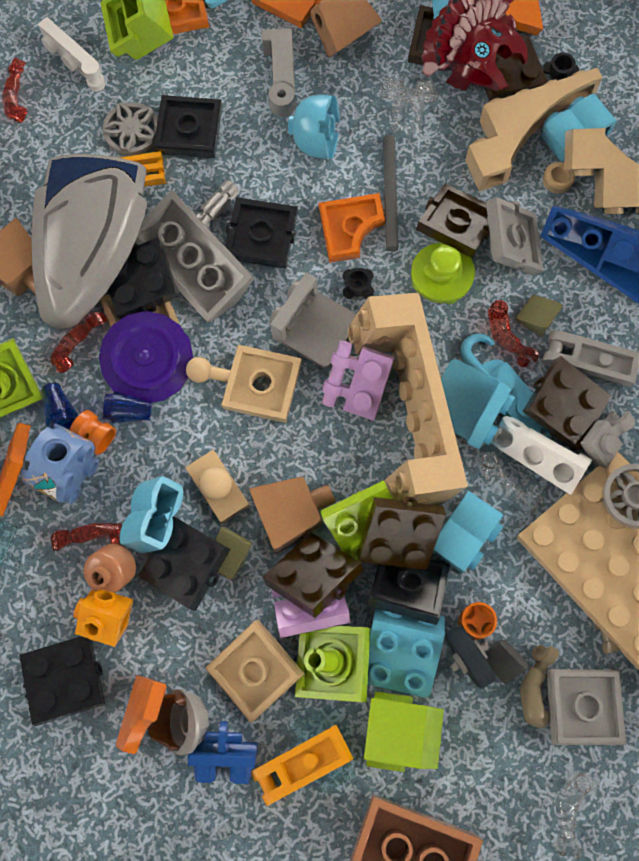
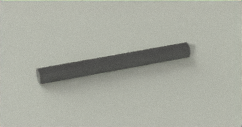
M387 135L383 137L386 251H397L398 218L395 137Z

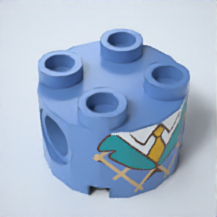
M53 424L54 429L50 427L45 428L28 450L24 460L30 462L28 470L22 468L21 481L25 485L60 503L66 502L71 505L77 500L81 492L80 486L85 477H91L96 472L99 459L94 457L95 446L92 441L58 424Z

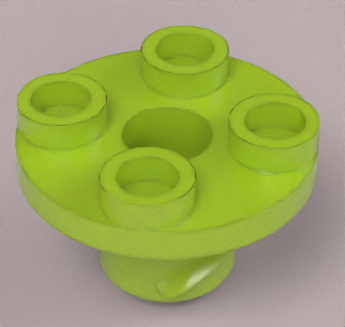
M434 243L423 248L415 256L411 267L413 288L423 298L434 303L448 305L456 303L469 292L475 278V268L472 259L443 243Z

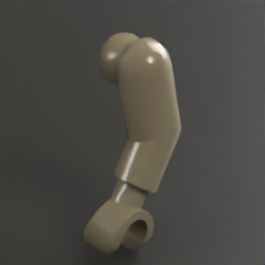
M537 645L532 651V656L536 663L534 667L530 666L520 686V696L524 720L531 726L545 728L550 722V715L544 709L541 686L547 676L545 672L548 666L556 661L559 651L552 646L546 648L543 645Z

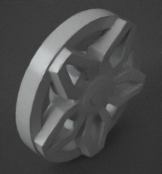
M134 102L119 103L108 113L102 125L104 138L108 146L121 155L132 156L145 153L154 146L158 118L154 111L144 104ZM126 112L128 117L123 118L121 113ZM151 119L154 122V131L147 126ZM109 136L120 138V146L115 144ZM136 141H145L144 144L133 148Z
M627 464L612 472L603 487V504L608 513L617 522L631 529H639V480L636 481L635 477L628 473L629 471L639 472V464ZM621 476L629 482L627 486L623 484ZM615 479L620 490L610 494V487ZM621 497L622 503H613L611 500ZM626 506V517L622 516L616 509H622ZM632 510L638 513L636 521H633Z

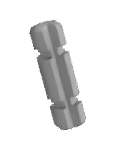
M225 180L219 187L220 191H215L200 208L202 212L196 213V216L208 228L210 227L209 222H214L229 205L228 200L232 201L239 193L237 185L230 180Z

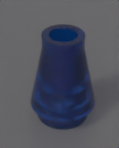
M56 382L48 383L41 389L44 401L45 424L54 429L53 424H58L70 430L72 423L78 417V413L63 392L61 385Z
M116 391L113 394L105 393L103 420H111V424L142 420L150 421L152 401H145Z

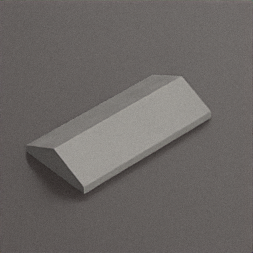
M173 190L143 219L135 240L136 244L140 245L156 237L160 239L177 289L208 323L239 302L254 280V277Z

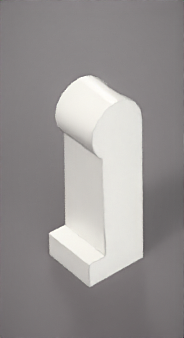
M509 416L502 418L498 425L499 428L492 439V443L498 449L570 495L592 461L591 458L580 453L578 456L537 431L528 428L521 421Z

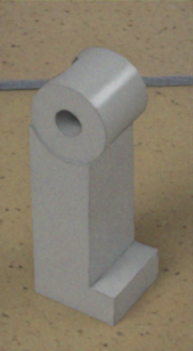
M292 28L262 30L264 56L272 55L273 85L268 93L270 110L278 117H286L294 112L296 106Z

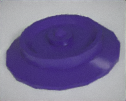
M148 311L129 314L114 323L102 339L99 353L102 376L112 391L127 401L141 404L165 401L180 391L189 378L186 374V366L194 358L190 339L182 327L164 314Z

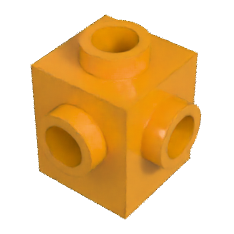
M92 589L86 598L81 597L76 604L73 617L77 619L75 634L115 647L128 627L133 599L103 589L97 591Z

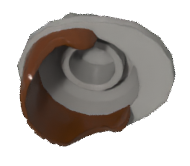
M184 689L173 690L172 693L164 695L157 721L151 723L147 728L149 736L152 740L166 746L169 751L176 755L191 754L205 737L210 724L208 720L209 712L197 695L188 693Z

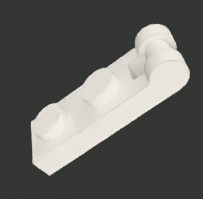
M48 17L43 19L38 26L43 35L41 41L47 50L52 54L57 52L71 71L76 69L86 78L90 90L95 92L103 90L106 83L104 76L101 74L99 63Z

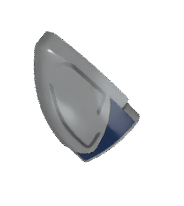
M69 154L49 159L44 185L35 191L31 243L35 294L40 317L46 324L56 329L70 328L77 325L103 297L119 274L138 236L147 207V202L142 197L147 171L142 164L122 158L95 154Z

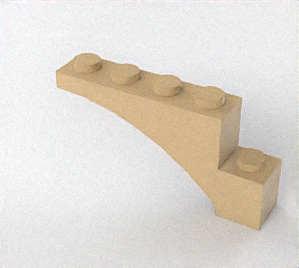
M598 68L578 71L570 77L561 80H551L543 86L530 90L523 89L515 95L503 99L495 98L483 106L480 123L487 138H480L470 144L465 160L479 191L508 182L514 158L529 137L543 125L547 117L556 111L560 112L566 109L580 96L585 98L591 94H596L603 78Z
M605 128L565 131L564 170H574V176H593L595 169L594 207L604 208V214H623L624 207H636L635 213H639V164L627 157L605 135Z

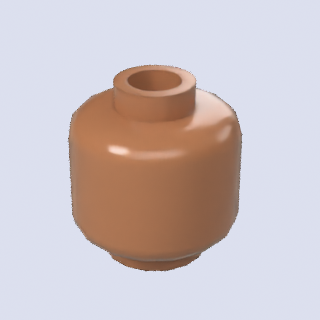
M107 544L88 557L84 563V578L89 587L94 591L103 589L116 593L130 583L135 576V559L124 546Z

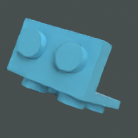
M453 359L447 366L441 382L454 433L468 440L467 443L480 449L483 443L490 445L499 428L493 425L499 412L506 415L515 399L514 396L510 395L513 387L458 359Z
M375 608L370 633L368 685L419 697H428L431 694L445 637V617L440 616L438 624L434 625Z

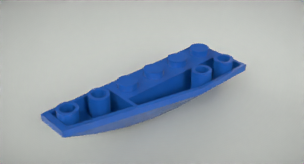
M553 205L540 237L639 304V230Z

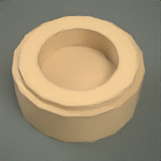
M564 162L550 164L543 175L545 188L556 194L567 192L575 180L574 170H564Z

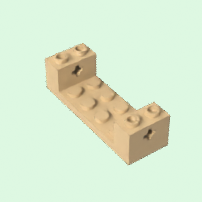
M419 293L368 297L348 327V338L350 343L354 344L356 355H360L363 346L380 352L393 351L392 356H395L392 366L394 370H397L400 380L399 395L401 400L405 401L408 413L406 424L408 430L412 432L415 442V459L407 460L385 479V483L394 500L403 501L405 497H413L418 503L444 504L466 489L468 484Z

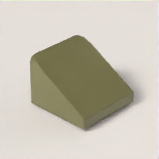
M533 294L517 315L515 321L542 338L560 313L563 305Z
M223 526L215 540L231 550L218 573L232 580L243 568L252 542Z

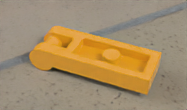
M334 725L252 770L251 776L254 782H259L264 792L261 797L265 805L268 806L343 766L354 758L337 725ZM276 771L282 785H276L271 773Z

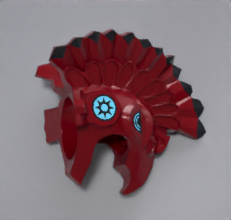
M449 0L448 4L440 10L439 16L432 21V27L426 32V40L423 43L424 52L422 60L424 65L422 73L429 77L437 70L445 71L451 67L453 73L446 80V83L454 88L466 91L470 83L490 88L494 91L507 88L509 85L495 62L496 54H499L505 60L510 57H517L522 65L528 61V49L522 37L515 30V19L511 14L508 16L505 13L510 7L509 4L514 0Z

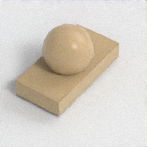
M214 449L185 467L221 524L250 507Z

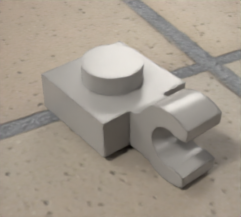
M612 411L605 420H596L581 441V446L589 458L592 459L596 468L599 465L607 468L623 445L619 436L629 431L635 424V419L630 411H626L621 418H619L615 411Z

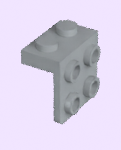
M306 272L300 281L295 280L287 293L288 299L282 307L277 306L269 320L272 337L318 366L329 368L331 366L332 354L337 352L339 342L349 339L348 327L357 314L319 293L317 278Z

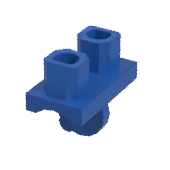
M221 721L219 732L206 731L205 741H201L193 753L188 754V766H193L196 782L210 783L215 781L218 766L230 767V782L234 784L249 783L252 768H255L258 742H242V733L229 732V722Z

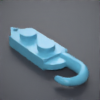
M482 333L468 336L460 347L462 361L513 387L510 395L514 396L515 399L506 416L521 421L528 428L540 434V430H543L545 434L542 435L550 439L549 431L523 412L533 392L507 362L496 359L481 364L473 355L471 348L474 343L485 342L493 346L494 340Z

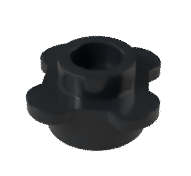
M562 52L554 55L551 62H546L543 66V71L554 80H561L578 72L579 67L576 65L572 55Z
M354 268L343 272L342 278L345 281L343 296L345 298L363 297L367 299L374 295V289L371 287V280L374 278V274L371 270ZM360 282L361 285L356 286L355 283Z

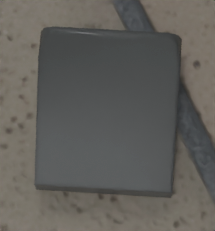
M506 640L497 641L486 652L488 656L486 660L494 674L504 684L511 682L529 667V663Z

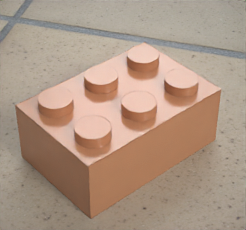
M372 793L350 861H477L483 840L477 834Z

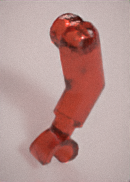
M14 58L11 65L7 68V73L10 76L6 78L2 103L6 117L22 123L26 117L27 109L18 105L17 95L20 89L19 78L27 62Z
M495 300L488 309V319L493 339L510 353L514 352L518 355L517 363L520 367H527L530 362L524 355L530 356L534 362H537L539 352L535 348L525 347L521 344V340L512 333L507 303L503 300Z
M90 312L84 318L85 323L82 325L79 323L62 337L50 356L52 366L55 365L59 373L62 374L68 371L74 365L73 360L68 355L75 346L85 340L93 328L108 322V319L102 312Z
M91 523L74 528L70 533L69 530L56 531L51 536L53 551H59L74 542L85 543L93 539L110 538V544L121 545L120 532L123 524Z

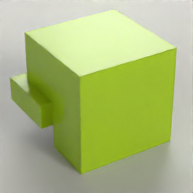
M103 0L100 2L110 52L117 57L127 53L133 59L138 60L174 38L165 0Z
M375 691V696L371 698L365 743L364 760H367L366 766L397 772H405V767L438 769L444 709L413 704V697Z

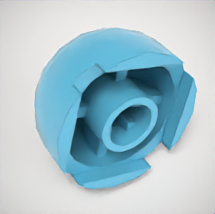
M328 94L312 95L302 100L296 107L294 116L289 117V135H293L298 149L309 157L325 159L333 158L335 155L339 133L335 132V122H340L337 98Z

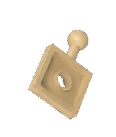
M238 345L231 370L211 366L207 359L195 357L188 362L186 374L190 380L196 383L205 382L209 378L226 382L227 386L221 404L225 410L287 423L302 359ZM258 377L269 378L271 385L267 390L258 391L253 387V383Z

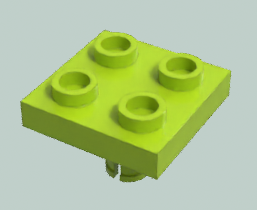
M14 337L0 343V417L43 399V395Z
M384 480L321 510L322 518L341 550L357 560V551L374 497L394 500Z
M333 626L299 634L297 665L304 672V675L296 682L295 697L367 703L371 628Z

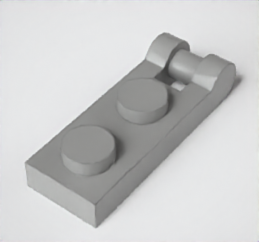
M550 331L548 337L549 350L544 352L542 359L544 365L550 366L554 359L561 356L585 375L627 387H632L635 384L639 369V352L564 331ZM563 347L571 348V355L561 353Z

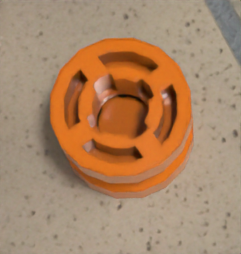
M90 410L83 411L70 427V431L94 443V454L96 455L102 454L108 448L117 432L116 428L109 423L100 422L98 416Z
M475 602L461 611L458 617V625L463 627L473 640H480L494 632L497 627V616L493 608L488 604Z

